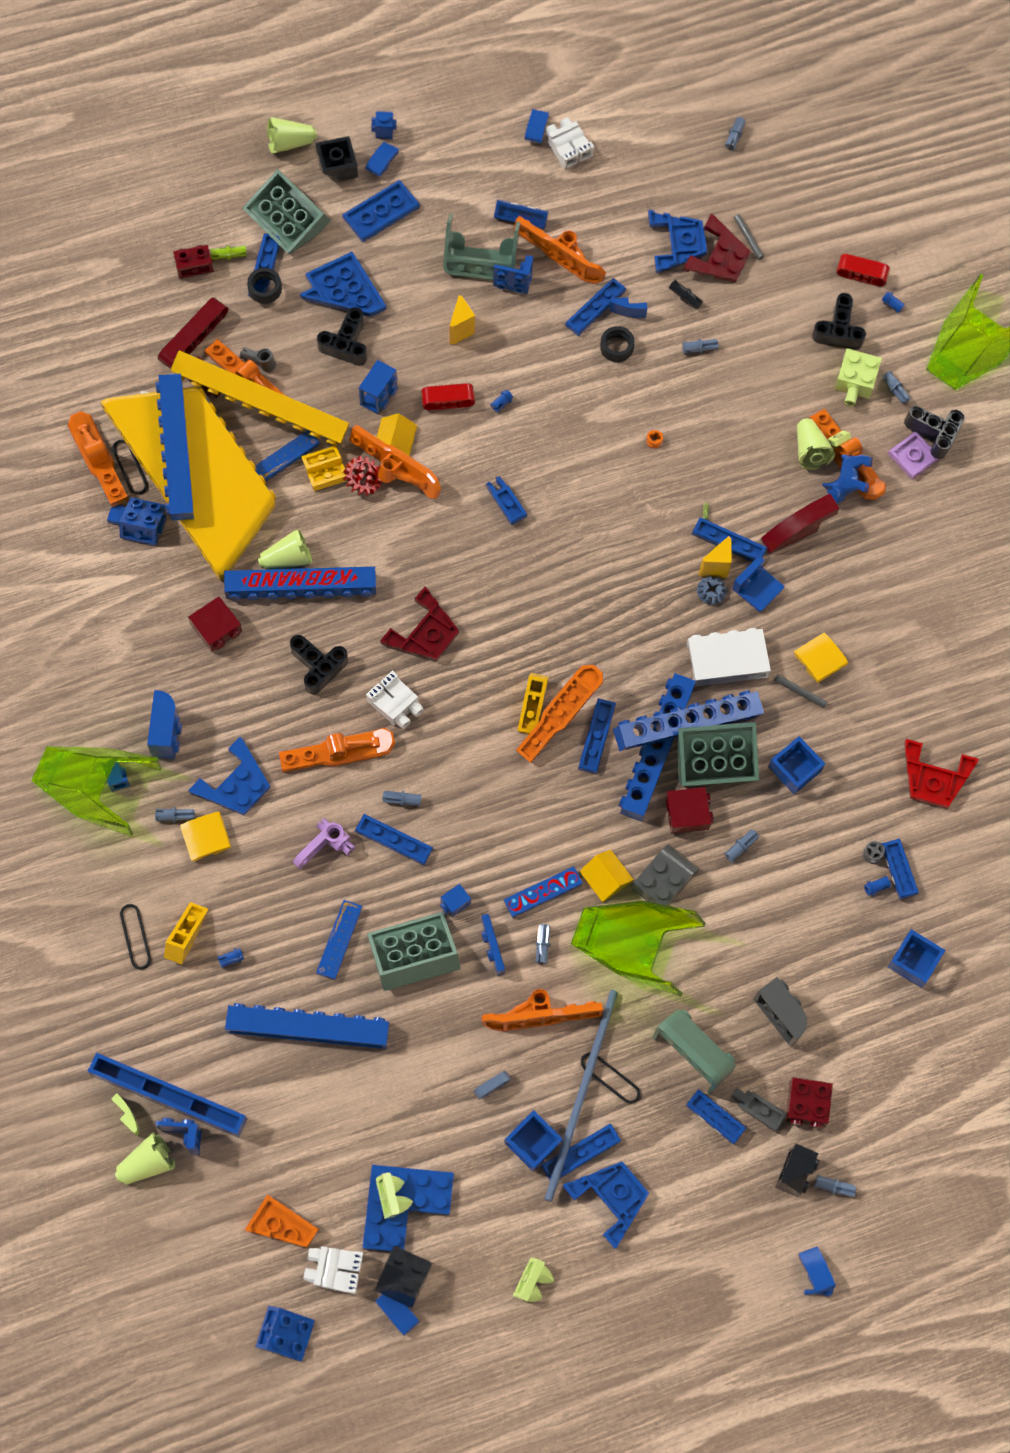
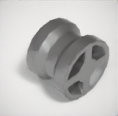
M878 841L869 842L863 851L865 861L870 864L878 863L884 856L885 848Z

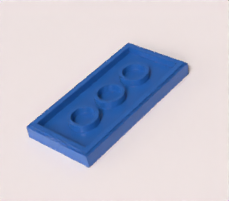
M398 180L342 214V218L363 243L419 209L420 204L405 185Z

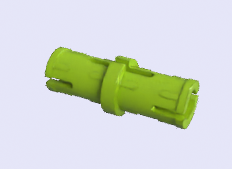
M227 245L225 248H210L211 260L225 258L231 260V258L247 257L246 245L235 247Z

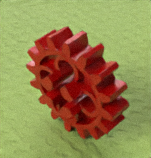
M359 456L357 459L352 458L347 463L343 471L346 475L343 480L348 481L346 487L351 486L352 493L356 490L358 491V496L362 492L365 496H368L369 493L374 494L381 487L382 481L378 478L380 465L375 466V460L370 462L368 457L363 460Z

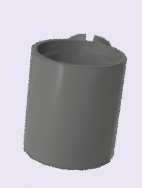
M246 347L242 348L243 351L240 352V358L252 360L265 372H270L276 368V361L271 350L264 348L254 351Z

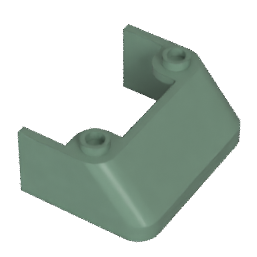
M449 214L443 268L447 274L493 280L494 265L515 269L520 222L516 223L514 239H504L498 251L465 247V237L463 234L452 231L453 214Z
M677 1009L656 1027L652 1038L656 1040L662 1035L711 1084L707 1091L711 1095L734 1071L736 1067L734 1064L735 1059L729 1053L725 1054L691 1020L692 1017L686 1010L683 1009L681 1011Z

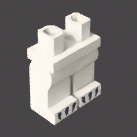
M567 117L560 122L562 127L560 129H557L554 124L547 126L548 144L564 170L578 164V161L580 163L593 157L594 145L586 139L576 121L572 122Z
M393 670L380 681V684L378 683L366 694L367 702L390 721L393 726L397 724L402 729H405L411 723L410 719L406 716L409 712L415 717L423 713V707L418 701V696L398 678V675Z
M321 1246V1249L311 1248L309 1249L307 1260L318 1262L317 1270L306 1268L303 1279L314 1283L315 1287L355 1295L359 1274L355 1273L360 1272L363 1252L345 1251ZM339 1270L348 1271V1272H354V1273L341 1272V1271H339Z

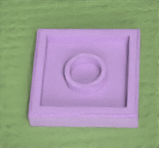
M916 432L912 433L888 452V455L912 480L939 460L931 455V447Z

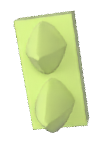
M384 1173L376 1178L385 1219L393 1218L411 1206L412 1200L395 1195L404 1184L402 1179L391 1176V1173Z
M530 1258L513 1297L528 1302L542 1299L541 1292L535 1285L536 1282L543 1284L554 1282L553 1275L545 1266V1262Z

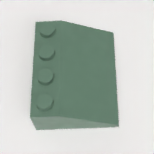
M279 169L271 175L242 208L289 255L318 235L331 221Z
M756 722L678 728L679 784L681 786L759 780Z
M443 912L367 933L384 991L461 969L458 953Z

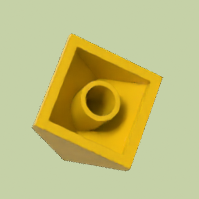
M458 295L450 322V344L452 345L475 334V314L461 295Z
M400 413L383 417L377 438L386 444L395 446L410 456L417 425Z
M729 536L702 559L698 573L700 577H709L710 575L715 578L728 577L731 566V538Z
M612 850L597 854L579 871L602 903L634 881Z

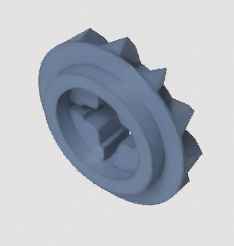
M710 575L698 583L697 594L704 603L714 605L724 600L727 588L725 582H722L719 577L715 578ZM709 586H711L712 588L717 587L715 593L712 591L707 592L709 590Z

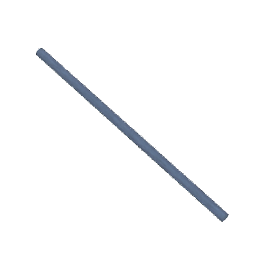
M610 990L544 1198L548 1202H552L617 998L618 992L615 990Z

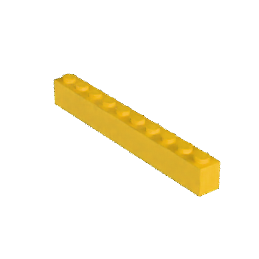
M178 351L170 370L174 374L181 373L182 381L185 378L189 379L191 384L198 388H201L203 385L209 388L208 392L215 395L219 393L226 395L225 399L234 403L236 400L243 402L241 406L250 410L253 407L259 409L258 413L269 417L271 414L276 417L275 420L283 424L290 422L293 424V428L299 431L306 429L310 431L309 435L318 439L320 436L327 438L326 442L335 446L337 443L342 445L350 426L344 420L182 351Z

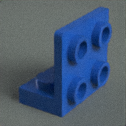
M526 255L525 262H521L520 270L494 265L493 286L502 290L508 289L517 293L528 294L533 276V256Z
M130 498L119 521L120 538L156 546L158 542V526L165 513L166 505Z
M758 556L738 576L732 588L733 591L758 612H762L784 589V585L763 568L765 560L761 556Z
M162 1118V1121H156V1126L161 1132L185 1133L183 1145H186V1149L191 1155H199L202 1130L198 1124H195L194 1120L184 1119L181 1123L174 1122V1119Z
M268 1306L255 1347L302 1361L315 1321L314 1319L279 1307Z

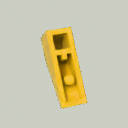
M535 673L529 674L517 731L530 734L539 723L549 676Z
M192 902L189 903L166 941L164 958L183 964L207 915L208 908Z

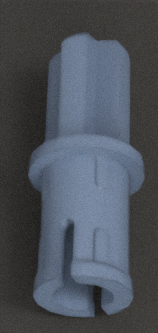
M737 117L732 129L729 130V137L725 143L726 149L731 144L729 150H735L739 138L742 137L741 132L746 123L743 117Z
M698 339V341L682 342L684 354L692 352L702 353V351L718 349L719 347L717 339L703 341Z
M892 371L886 372L882 379L890 388V392L894 393L902 404H906L910 397L903 389V384L895 378Z
M384 791L382 800L386 803L401 804V806L405 804L420 807L422 794L404 793V791L402 793Z
M173 807V809H156L155 812L156 821H173L176 823L177 820L195 819L194 809H176V807Z
M750 830L740 840L737 839L736 844L724 853L725 857L733 863L743 852H747V848L759 838L757 832Z
M548 924L539 925L538 940L535 943L537 946L535 963L548 964V950L551 946L549 943L550 925Z
M818 1174L816 1176L814 1188L831 1191L832 1194L838 1193L849 1197L855 1196V1185L838 1181V1178L834 1180Z

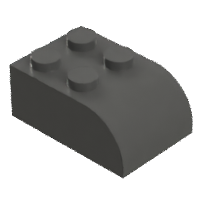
M668 844L633 882L632 890L660 913H663L695 876L699 868Z
M776 977L761 988L753 1000L787 1044L792 1047L804 1033L807 1026V1017L801 1007L800 1000L790 994L788 991L789 987L783 980L780 981Z

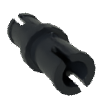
M676 279L670 284L669 289L680 296V300L686 301L696 310L702 305L703 300L693 294L690 288L684 287Z

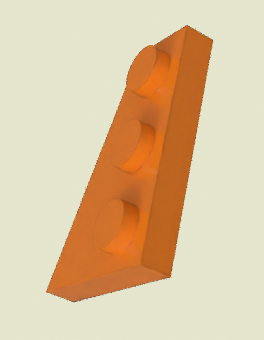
M267 1195L246 1226L245 1231L308 1247L318 1233L319 1228L270 1195Z

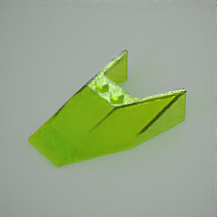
M981 273L944 321L926 368L927 371L954 390L1001 365L1010 354V327L1004 328L974 307V301L984 276Z
M47 746L31 781L77 818L132 837L133 832L129 824L100 801L102 791L117 762H136L161 771L162 767L157 757L112 748Z
M643 900L583 908L571 944L619 976L681 997L682 992L672 982L665 981L652 972L660 945L666 932L705 927L706 923L696 911Z

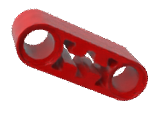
M842 254L836 273L843 278L883 287L887 283L890 267L885 263Z
M470 383L429 386L421 390L422 404L425 410L464 408L475 404L474 388Z

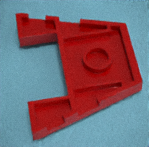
M906 739L904 748L910 799L948 809L979 759L962 754L957 772L919 762L923 743Z

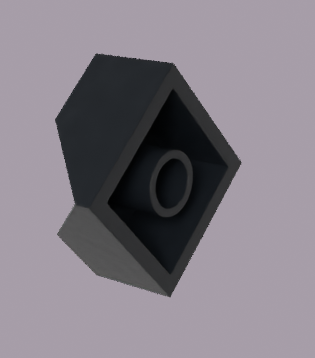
M350 136L315 143L318 163L323 174L338 180L358 177V165Z
M795 1143L788 1152L775 1188L799 1197L801 1193L805 1194L809 1186V1182L806 1181L807 1177L816 1171L820 1161L817 1159L818 1153Z
M394 1245L374 1291L413 1308L429 1275L432 1262Z

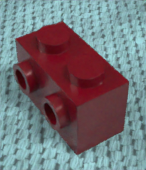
M208 244L173 251L179 279L214 272Z

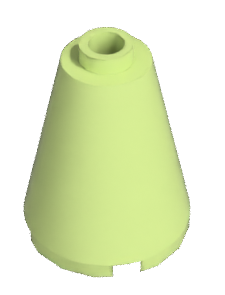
M270 117L267 124V138H270L271 142L268 143L271 153H278L312 144L316 140V130L313 129L312 125Z
M802 419L797 424L798 461L800 465L806 470L820 469V465L825 463L827 466L835 456L833 447L814 420Z
M300 529L294 530L260 554L261 558H258L262 569H285L313 563L310 550L305 544L306 540Z
M154 1132L116 1167L117 1172H115V1176L120 1183L123 1182L127 1185L171 1171L175 1168L174 1158L169 1159L168 1153L171 1152L162 1137L159 1134L155 1135Z

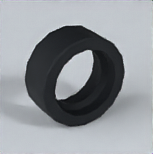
M270 268L256 269L247 279L249 295L255 302L269 304L277 300L282 293L280 276ZM270 279L274 281L275 288L270 292L260 293L254 289V285L259 280Z
M622 326L608 328L601 337L600 350L602 355L612 362L627 360L634 351V336L627 328ZM612 337H621L628 342V347L620 352L613 351L607 347V341Z

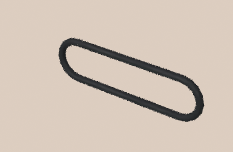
M122 439L117 440L113 444L112 450L119 464V467L123 473V476L127 482L130 491L134 494H141L145 492V490L147 489V482L145 480V477L141 471V468L137 462L135 455L130 450V453L134 459V462L138 468V471L145 485L143 490L134 491L130 485V482L122 467L119 457L115 451V446L118 443L126 442Z
M127 904L121 909L120 918L130 960L136 969H145L151 962V956L140 911L136 905ZM127 907H133L137 911L148 961L146 965L141 967L137 966L134 962L125 926L123 911Z
M591 1052L585 1053L581 1058V1066L584 1070L586 1069L584 1059ZM598 1056L597 1059L636 1089L637 1097L632 1101L627 1100L594 1073L592 1076L624 1102L632 1104L638 1101L640 1097L639 1088Z

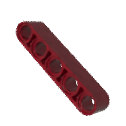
M215 297L210 298L160 351L158 361L171 369L178 351L190 355L225 318L229 308Z

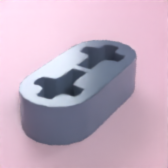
M503 1071L478 1086L474 1093L481 1100L511 1081V1078L507 1071Z

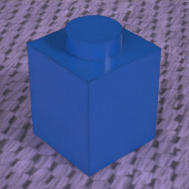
M460 883L440 897L441 909L445 914L449 913L451 917H454L471 904L470 896Z

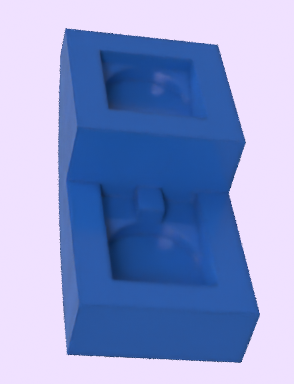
M532 109L524 140L542 142L549 112Z
M383 142L374 152L365 169L381 176L389 168V163L398 155L399 149Z
M628 297L610 299L609 310L626 317L646 318L648 307L647 302L629 304Z
M818 1246L798 1253L799 1259L808 1274V1280L816 1294L836 1287Z
M384 1295L375 1300L376 1304L403 1336L420 1323L407 1306Z

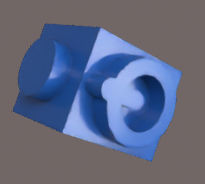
M376 111V117L371 119V132H375L376 138L393 139V130L397 129V119L393 118V112Z

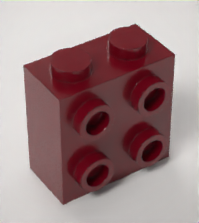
M220 596L188 616L190 625L211 652L215 649H221L227 641L236 639L242 632L240 622Z
M706 787L667 791L665 798L671 834L710 829L711 823H714L713 812H709L708 805H711L710 794L706 793Z
M792 1077L789 1083L785 1121H791L790 1124L795 1126L810 1124L811 1128L815 1129L826 1127L829 1124L833 1083Z

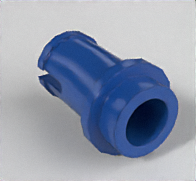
M887 292L882 298L883 304L889 305L899 313L905 304L897 299L893 292Z
M508 390L501 391V395L490 406L498 413L507 403L512 402L513 395Z
M884 876L873 882L868 881L864 885V889L868 896H875L877 892L890 888L891 883L888 877Z
M234 948V951L218 956L222 968L238 961L241 963V960L244 959L241 948Z

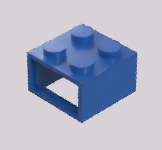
M379 360L376 361L358 387L361 406L378 415L387 408L390 397L394 396L398 390L396 369Z
M798 736L770 760L768 768L793 794H796L822 772L825 763Z
M911 929L887 967L922 988L927 983L946 950Z
M533 1110L505 1138L504 1143L534 1172L562 1143L563 1138Z

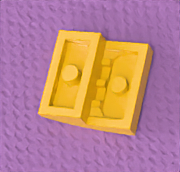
M337 446L301 456L314 491L345 482L343 480L346 476L343 473L345 468Z
M822 633L794 651V656L806 667V672L817 683L848 664L843 653L825 633Z
M219 811L180 825L191 861L196 862L210 854L216 855L232 847Z

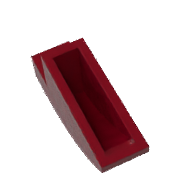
M829 493L780 522L762 536L761 541L767 547L769 554L818 532L821 522L837 515L839 507Z

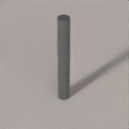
M740 214L735 215L734 220L758 260L763 259L764 255Z
M779 674L774 679V681L822 708L827 704V701Z

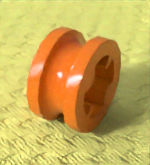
M651 430L647 434V445L651 448H658L662 445L663 434L658 430ZM654 436L658 437L656 441H652Z

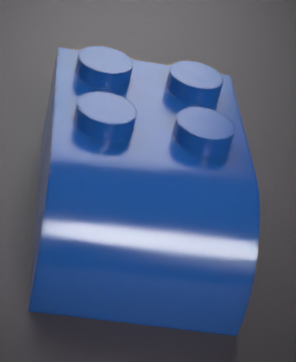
M154 690L147 746L153 758L175 759L176 753H179L180 750L178 735L182 734V723H180V717L173 698L164 691Z

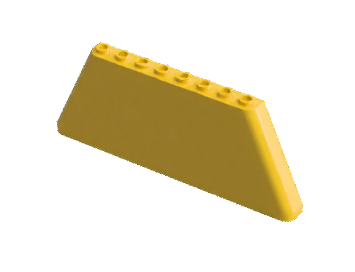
M196 386L183 388L194 519L179 520V522L218 579L222 581L224 580V571H232L276 507V495L272 489H267L263 476L261 474L258 476L254 463L251 460H247L245 450L241 445L238 446L236 444L234 434L231 431H227L225 421L221 416L218 418L214 405L211 402H207L205 399L206 394L202 388L198 389ZM150 392L106 398L101 401V407L164 500L169 503V497H165L164 486H168V483L163 477V468H166V462H162L161 451H165L164 445H161L160 434H163V427H159L158 416H162L161 410L158 411L157 399H160V393Z

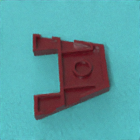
M711 213L703 229L719 237L707 263L690 255L682 271L688 273L689 271L697 272L698 275L703 276L706 274L717 279L736 282L751 251Z
M424 586L415 597V602L429 612L407 639L390 628L380 640V643L437 662L458 636L459 630L446 612L439 606L437 600L430 594L428 588Z

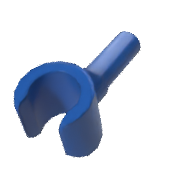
M814 1289L804 1290L805 1295L816 1294ZM833 1289L822 1292L818 1295L831 1296L833 1294Z

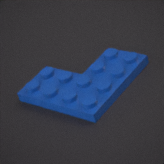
M372 1165L362 1248L391 1252L395 1245L404 1249L408 1211L450 1215L454 1173ZM384 1173H391V1176H396L404 1181L402 1188L395 1193L396 1196H403L413 1201L406 1211L389 1219L384 1218L376 1178Z

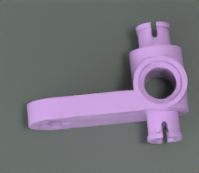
M323 818L321 820L322 823L319 821L316 825L321 832L295 857L293 864L299 869L302 868L326 844L333 847L337 852L342 850L347 856L351 854L350 850L354 851L356 846L350 842L351 837L343 830L341 825L335 822L329 823L326 818ZM333 832L340 834L336 839H332L329 836Z

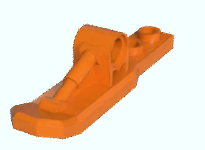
M521 216L515 220V226L517 222H520L519 235L541 249L550 259L581 280L592 284L601 283L605 280L606 271L600 265L586 260L585 255L578 247L575 232L570 230L564 231L555 239Z
M218 339L205 349V354L222 369L285 395L260 373L258 366L252 360L244 363Z
M825 409L809 418L814 420L826 439L841 432ZM856 437L838 447L832 446L835 452L833 460L840 469L842 467L843 459L841 456L843 454L858 456L862 455L863 451L862 444ZM865 465L859 467V480L869 483V490L867 493L861 490L856 491L864 499L876 500L883 496L886 484L878 477L872 467Z
M83 411L72 414L67 426L90 473L98 479L111 507L128 501V496L115 472L114 460L92 416Z
M357 424L352 428L349 441L381 461L378 478L382 482L389 483L395 479L412 483L421 489L430 499H437L439 497L441 486L438 478L430 469L395 446L384 443Z
M582 665L545 708L540 722L516 751L532 763L554 735L571 723L580 709L603 684V672L595 665Z
M386 728L349 736L336 733L327 736V740L318 745L279 752L282 772L319 765L332 767L388 755L395 746L393 732Z
M536 989L528 1000L505 1014H483L482 1025L491 1030L502 1032L548 1026L561 1022L602 1017L603 1006L602 1002L589 1001L585 1005L569 1004L564 1008H551L548 993L543 989ZM542 998L545 1002L539 1004L535 1002V999Z

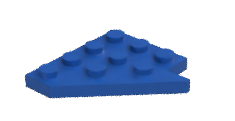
M353 251L305 273L306 279L312 288L300 293L302 300L345 311L358 307L363 311V315L369 317L387 309L386 304Z

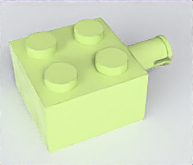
M846 349L835 390L847 393L844 401L845 405L855 406L857 396L870 399L882 358Z

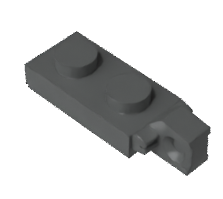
M736 1088L731 1095L732 1098L740 1102L738 1107L774 1132H777L787 1116L785 1112L755 1092L747 1090L744 1093Z

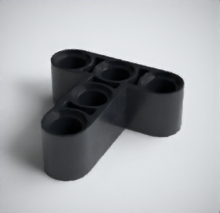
M841 293L838 295L834 306L832 322L818 321L815 324L812 333L813 341L819 344L854 350L862 347L866 331L862 327L849 325L853 298L850 294Z
M358 307L349 309L338 334L321 331L317 335L318 350L325 355L360 366L365 364L367 361L366 346L357 342L364 326L363 311Z
M913 406L904 419V425L908 429L934 441L930 453L936 459H943L951 448L965 417L960 410L955 409L949 412L946 419H943L919 406Z
M295 635L290 639L291 653L310 670L304 677L305 690L309 694L319 693L348 664L347 650L342 646H335L324 655L302 635ZM296 644H302V645H303V647H301V648H299V649H298V648H295L294 646H295ZM337 655H343V656H344V657H343L342 659H340V660L335 659V657H336ZM310 656H316V657H317V658H316L315 660H313V661L308 660V658H309ZM324 668H330V669H331V670H330L329 672H327V673L322 672V669H324ZM310 681L318 682L314 686L308 685Z

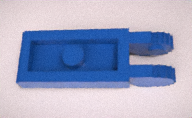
M500 476L495 478L500 490L497 491L491 482L486 483L492 498L511 525L527 517L526 511Z

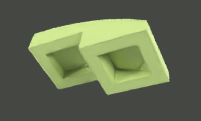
M116 1094L111 1100L125 1113L120 1120L138 1136L140 1134L139 1127L132 1111L124 1100Z

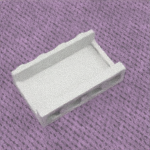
M750 628L741 632L732 630L725 634L716 632L711 633L709 636L694 635L688 638L686 645L690 652L694 674L693 680L696 681L694 687L769 677L771 669L763 629Z

